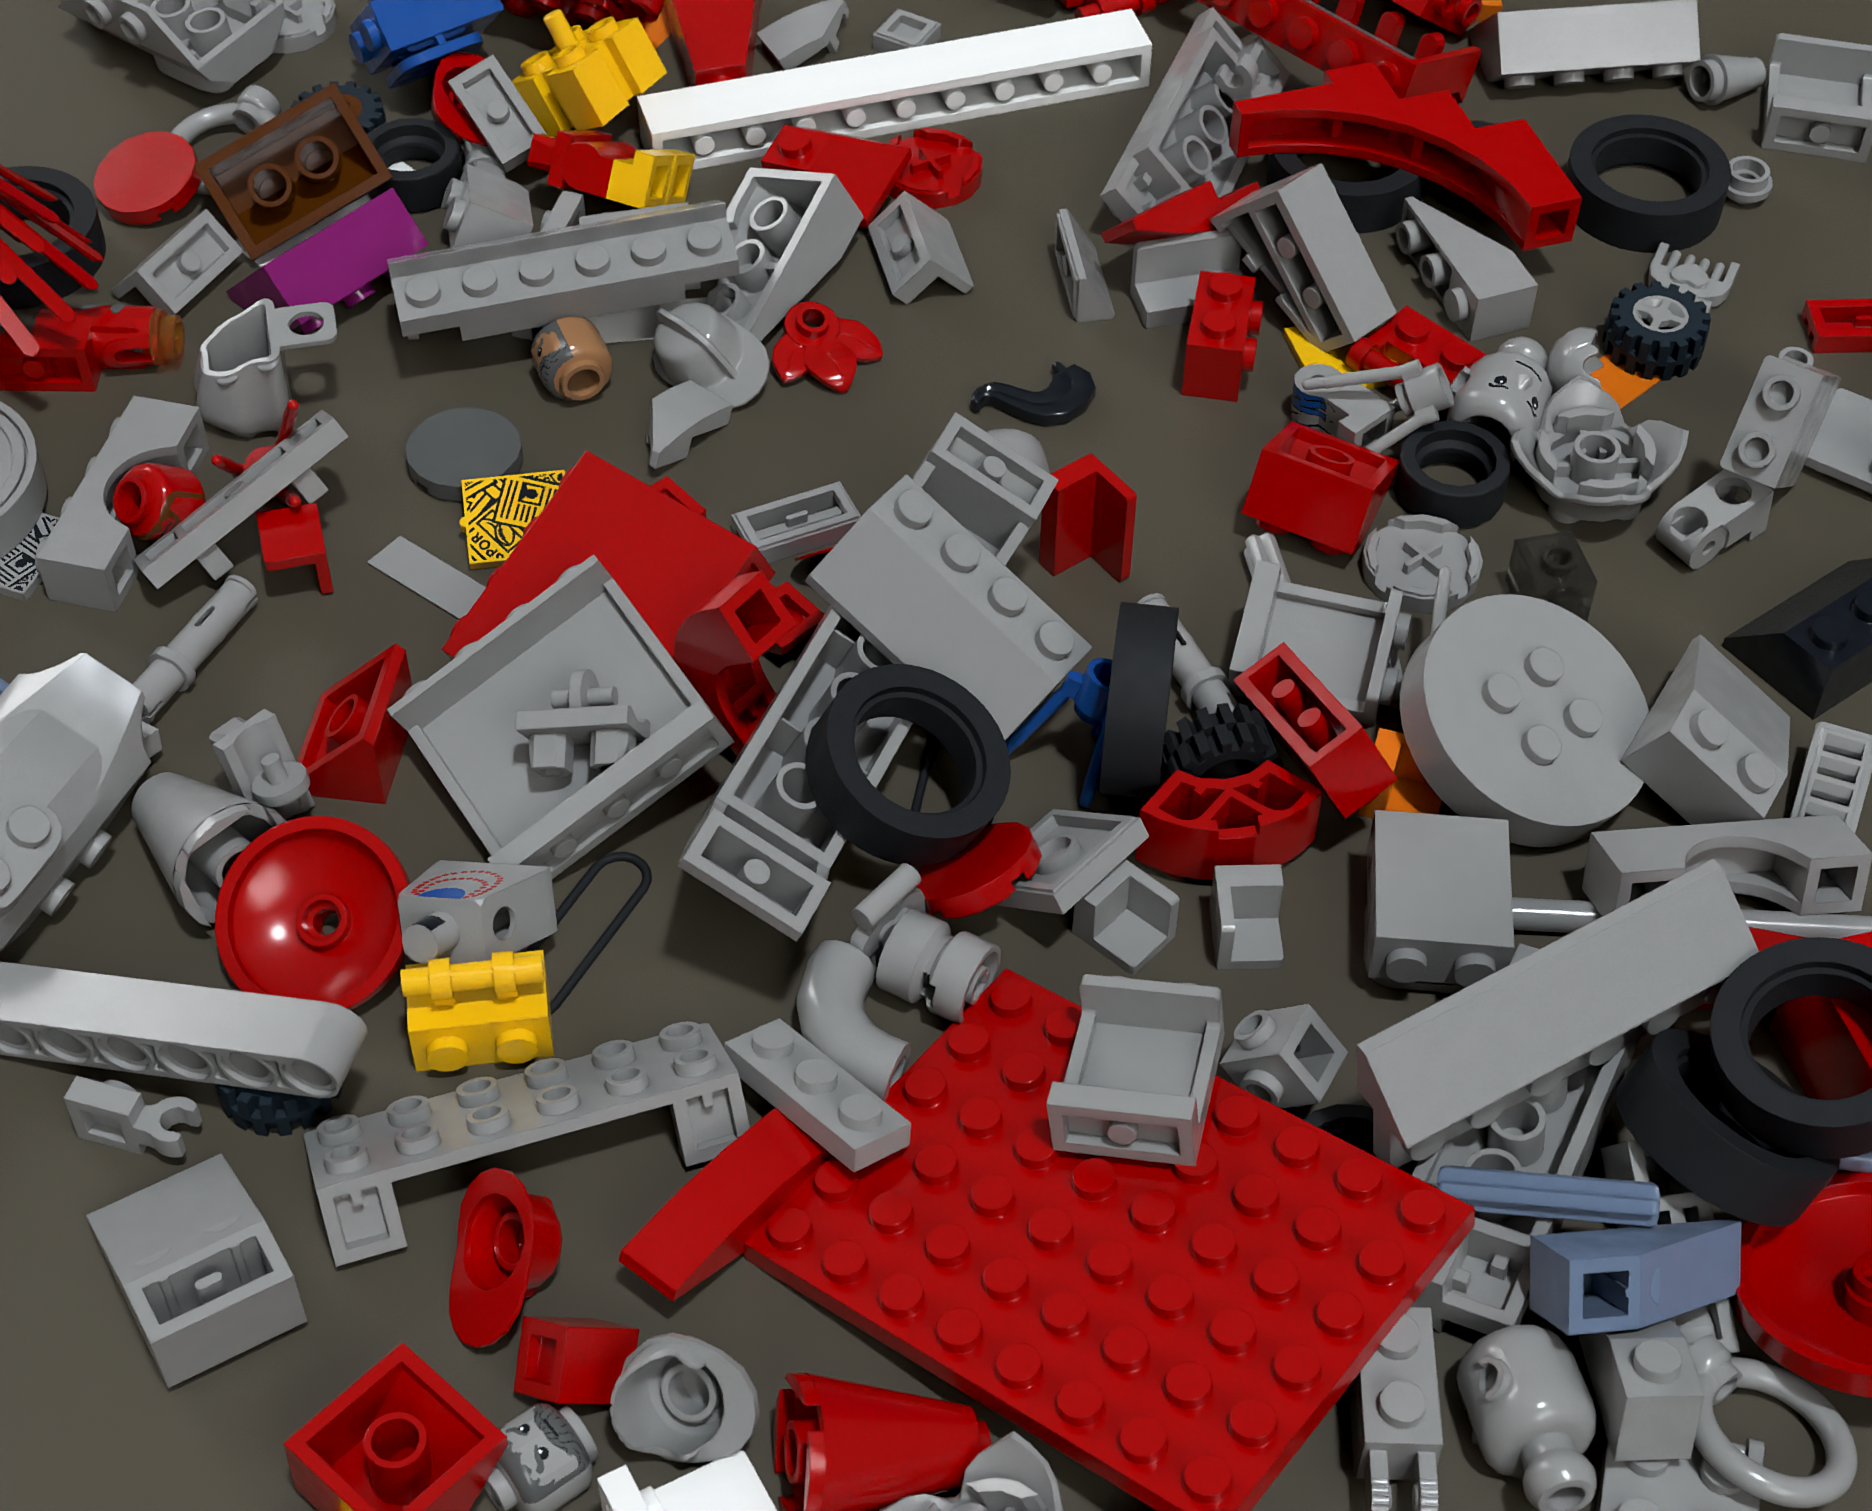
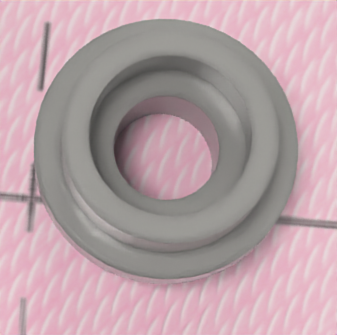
M1739 156L1730 160L1731 181L1726 196L1739 204H1751L1766 199L1773 185L1769 166L1761 159L1752 156Z

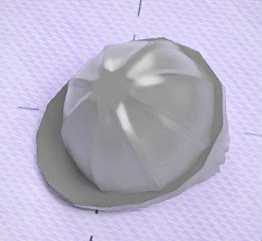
M677 1333L652 1336L625 1359L622 1373L615 1384L610 1401L611 1423L614 1431L618 1433L620 1441L625 1443V1447L640 1452L657 1454L667 1460L686 1463L716 1461L740 1451L755 1433L760 1413L757 1390L743 1366L724 1351L695 1336H685Z

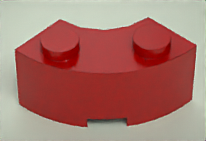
M1269 760L1250 773L1229 779L1199 778L1176 770L1140 809L1139 817L1150 837L1136 848L1135 859L1173 877L1213 880L1214 866L1283 865L1303 852L1315 840L1323 790Z

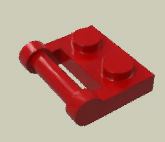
M1406 305L1368 338L1363 336L1358 339L1350 348L1345 364L1355 371L1400 366L1419 359L1423 368L1439 363L1451 385L1455 377L1465 366L1470 368L1473 363L1487 354ZM1403 379L1383 382L1395 389V385L1403 382ZM1448 408L1438 412L1439 420L1435 422H1440L1447 417Z

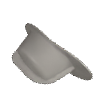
M699 302L684 303L673 308L671 311L660 308L656 312L659 324L654 335L655 351L653 361L656 372L667 383L674 387L692 380L732 403V409L745 405L759 394L768 379L770 361L765 346L754 334L728 316L716 311L713 307Z

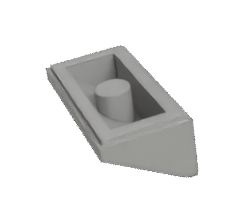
M1059 209V213L1056 214L1054 252L1073 319H1076V322L1112 319L1115 313L1097 251L1068 209Z

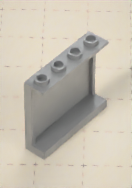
M594 554L583 563L572 566L564 571L555 584L531 602L516 607L510 612L503 623L479 641L464 646L451 662L427 680L412 685L405 692L403 698L387 709L389 714L408 731L491 856L487 860L490 863L548 866L551 868L552 879L734 743L726 729L614 578ZM580 669L592 670L596 675L599 687L615 686L618 690L617 705H630L637 720L647 719L650 722V737L642 742H636L634 749L602 773H597L589 767L590 744L574 745L573 774L567 777L546 778L533 771L530 765L529 739L515 730L516 711L553 709L550 698L552 690L568 689L571 674L575 670Z

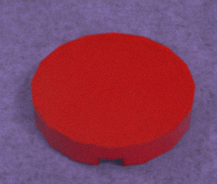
M922 128L913 130V137L901 140V135H898L888 142L889 144L909 147L912 152L911 159L889 193L893 199H896L906 191L931 209L955 206L971 198L981 186L983 173L982 155L980 151L979 153L974 151L973 143L961 134L947 129Z
M167 131L146 132L129 138L113 148L98 165L93 181L96 197L114 220L128 225L151 224L162 219L159 214L169 209L176 213L185 207L198 191L201 178L193 167L194 164L199 162L197 155L183 137Z
M1018 822L996 823L986 826L961 853L946 861L922 866L918 871L921 883L917 888L925 896L926 913L934 916L936 911L939 910L943 918L960 919L981 913L1010 897V894L1016 890L1012 881L1017 879L1023 872L1027 880L1035 874L1042 857L1030 828Z

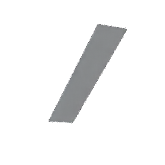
M402 536L397 537L367 561L368 564L458 619L467 615L486 588Z

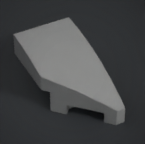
M826 0L788 14L756 34L763 47L782 70L794 69L824 47L829 53L837 52L840 42L836 35L841 20L848 19L850 11L844 0Z
M692 380L678 384L652 398L649 411L650 417L645 435L646 443H649L651 448L648 459L649 465L657 469L687 458L692 437L729 424L733 404Z

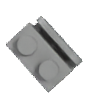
M1375 810L1367 848V904L1364 913V964L1368 977L1372 978L1376 983L1392 989L1456 993L1510 965L1514 951V927L1508 820Z

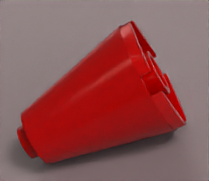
M807 1372L788 1373L784 1378L792 1389H779L774 1419L775 1473H786L792 1490V1496H778L780 1510L879 1511L904 1497L922 1493L936 1495L960 1488L966 1468L982 1450L991 1445L988 1425L985 1421H978L973 1408L968 1405Z

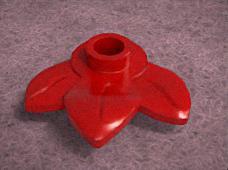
M807 301L794 305L786 313L783 324L785 335L773 348L772 364L783 383L793 382L808 372L826 387L844 395L848 392L853 382L857 361H880L883 357V350L877 336L861 322L837 318L836 314L829 307L818 302ZM806 323L814 324L818 327H810Z

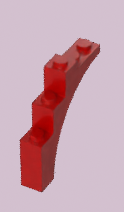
M1374 62L1325 70L1323 85L1234 101L1229 147L1236 158L1272 153H1321L1360 158L1405 170L1438 183L1470 201L1497 222L1522 251L1570 242L1573 239L1582 196L1525 119L1475 128L1449 90L1399 99Z

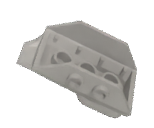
M62 0L58 8L152 54L158 69L165 75L199 90L210 93H222L232 88L238 80L258 64L267 60L274 52L278 44L277 37L283 25L284 1Z
M79 653L61 664L40 672L18 674L0 695V952L27 931L42 911L52 917L59 910L75 886V883L68 878L80 863L90 869L101 857L113 836L105 832L151 764V760L144 749L142 739V711L145 700L142 690L87 653Z

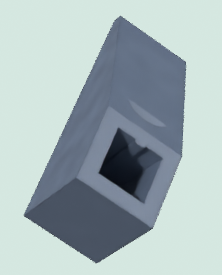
M1738 1219L1654 1225L1651 1227L1640 1226L1530 1236V1309L1567 1335L1641 1329L1736 1295V1289L1740 1286L1741 1221Z

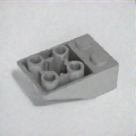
M222 1153L86 1215L88 1223L167 1388L307 1321L296 1281L266 1221Z

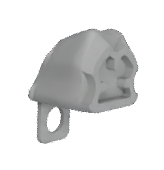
M264 298L219 325L201 345L194 371L193 385L197 392L196 406L200 408L202 420L212 426L246 439H253L254 436L264 431L279 432L287 403L292 400L284 350L333 343L338 338L333 305L328 302H318L274 308L272 300ZM305 316L317 317L324 322L320 330L308 335L292 332L290 325L296 319Z

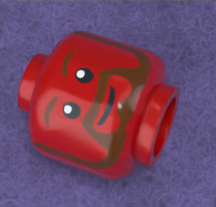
M157 463L135 465L119 481L113 496L115 514L119 518L120 523L129 528L131 536L140 540L154 542L170 532L206 502L201 482L192 471L180 466Z

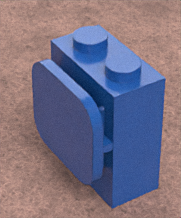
M372 0L368 2L350 26L352 33L349 34V43L357 61L360 64L366 63L371 75L392 67L394 68L385 78L389 88L393 89L435 74L440 61L450 54L463 52L474 54L484 43L480 34L504 8L500 0Z

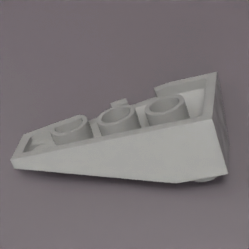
M749 168L726 210L727 221L739 259L740 275L719 278L717 286L708 293L706 305L713 307L716 311L734 320L754 334L759 341L786 316L788 310L796 305L839 262L864 217L836 174Z

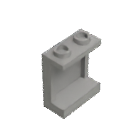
M1779 33L1776 36L1766 72L1761 148L1866 163L1872 146V45Z
M1772 355L1766 356L1720 461V466L1723 469L1774 489L1795 486L1842 377L1788 356H1783L1782 359Z
M1257 559L1229 668V691L1236 697L1245 698L1233 679L1284 642L1359 723L1375 726L1379 704L1392 706L1399 670L1388 668L1392 649L1404 651L1412 615L1400 612L1404 592L1391 589L1389 601L1381 602L1280 581L1281 564Z
M1083 975L1079 987L1082 1014L1064 1083L1052 1082L1047 1100L1053 1150L1196 1166L1225 1035L1221 990L1217 987L1193 983H1171L1131 979L1123 976Z

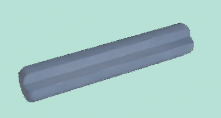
M1451 1165L1440 1167L1437 1175L1438 1189L1475 1207V1212L1646 1227L1656 1225L1659 1218L1660 1192L1658 1185L1652 1182Z

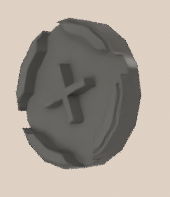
M475 407L448 409L426 418L411 432L405 446L410 478L417 485L419 482L427 487L428 494L438 499L463 502L461 480L519 474L524 460L519 430L507 417L490 409Z

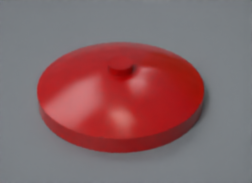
M1854 1172L1834 1175L1799 1219L1791 1225L1771 1227L1749 1221L1743 1224L1741 1227L1740 1286L1736 1289V1295L1732 1296V1302L1742 1326L1752 1340L1780 1365L1813 1383L1832 1390L1872 1398V1173Z

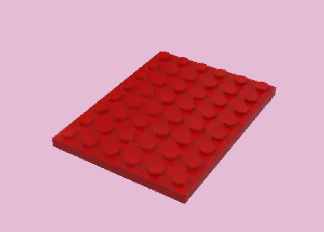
M1006 968L982 992L976 1003L970 1005L963 1012V1022L959 1024L954 1021L889 1088V1094L885 1102L911 1122L910 1145L856 1172H852L831 1154L744 1243L745 1259L1156 1511H1251L1378 1350L1381 1342L1403 1314L1407 1313L1475 1226V1207L1218 1076H1215L1196 1166L1053 1150L1047 1100L1052 1082L1064 1083L1081 1019L1082 1007Z

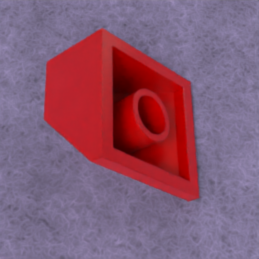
M784 125L763 156L761 164L762 168L836 174L864 216L859 227L868 228V225L873 221L911 159L912 152L909 147L820 129Z

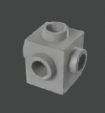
M1308 1003L1269 1011L1258 1010L1246 1016L1237 1025L1234 1031L1235 1039L1221 1060L1220 1065L1238 1087L1281 1109L1289 1107L1298 1108L1321 1102L1348 1051Z

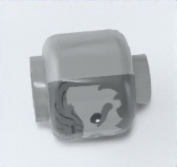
M537 1403L498 1428L507 1436L508 1445L483 1488L500 1511H507L513 1506L517 1511H556L591 1485L593 1478L591 1462L598 1458V1450L585 1425L568 1406H564L558 1411L549 1404Z

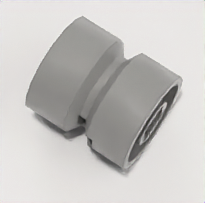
M916 908L909 909L896 923L884 945L876 971V985L879 989L909 1003H916L925 998L926 1007L929 1012L951 1022L955 1021L961 1024L964 1020L963 1012L970 1005L975 1004L982 992L996 979L1001 962V949L999 945L967 931L959 932L953 937L947 922Z

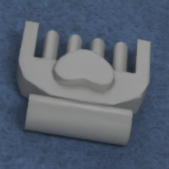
M1661 242L1649 268V287L1651 281L1661 282V286L1664 288H1669L1670 284L1680 286L1679 292L1683 294L1689 290L1696 295L1695 302L1703 301L1707 306L1706 313H1710L1711 307L1719 306L1728 298L1740 264L1731 262L1724 281L1721 282L1719 280L1725 268L1721 262L1715 265L1710 278H1708L1706 273L1710 265L1709 259L1704 258L1697 265L1694 264L1695 256L1689 254L1684 263L1677 266L1681 257L1679 250L1672 252L1666 266L1662 265L1670 244Z
M907 863L901 864L851 911L852 918L858 927L851 936L850 944L860 949L869 957L875 967V971L876 959L879 962L884 945L901 916L909 909L914 908L926 913L925 896L917 888L921 883V877L917 870Z

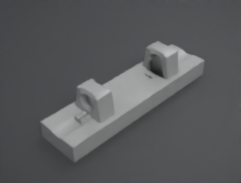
M323 409L320 410L133 560L157 590L195 559L199 561L215 581L233 568L234 565L215 543L290 483L309 504L314 503L328 491V488L312 470L311 466L349 436L331 415Z

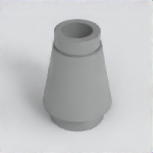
M1706 54L1700 58L1701 60L1695 61L1689 67L1686 78L1687 88L1691 97L1698 102L1714 106L1752 89L1761 87L1765 81L1766 69L1763 62L1756 57Z

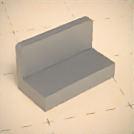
M489 56L449 80L448 84L452 93L504 171L507 173L527 161L533 135L537 133L546 134V132L495 56Z
M906 191L897 197L868 225L892 295L908 305L937 277H940L965 294L974 287L949 221Z
M205 209L177 230L119 282L111 292L119 299L136 287L152 306H157L159 313L167 321L244 250L212 214Z
M1228 229L1222 232L1214 230L1138 242L1134 245L1130 295L1145 329L1191 322L1200 270L1217 273L1228 272L1243 276L1239 268L1242 246Z

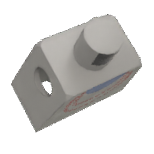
M440 860L403 889L398 897L404 953L410 960L421 964L428 963L429 959L450 957L451 963L492 960L491 955L493 952L513 950V953L558 931L551 868L548 866ZM502 907H505L507 909L501 914H496L497 911Z

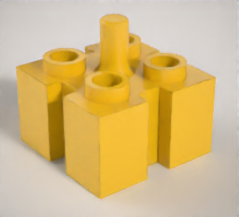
M557 9L548 13L543 18L556 46L549 52L542 51L525 60L520 65L523 72L511 82L546 134L554 137L558 131H568L573 127L576 130H588L606 125L629 105L628 100L631 97L644 93L662 78L667 71L638 17L616 22L614 17L611 16L583 30L580 25L570 27L563 12Z

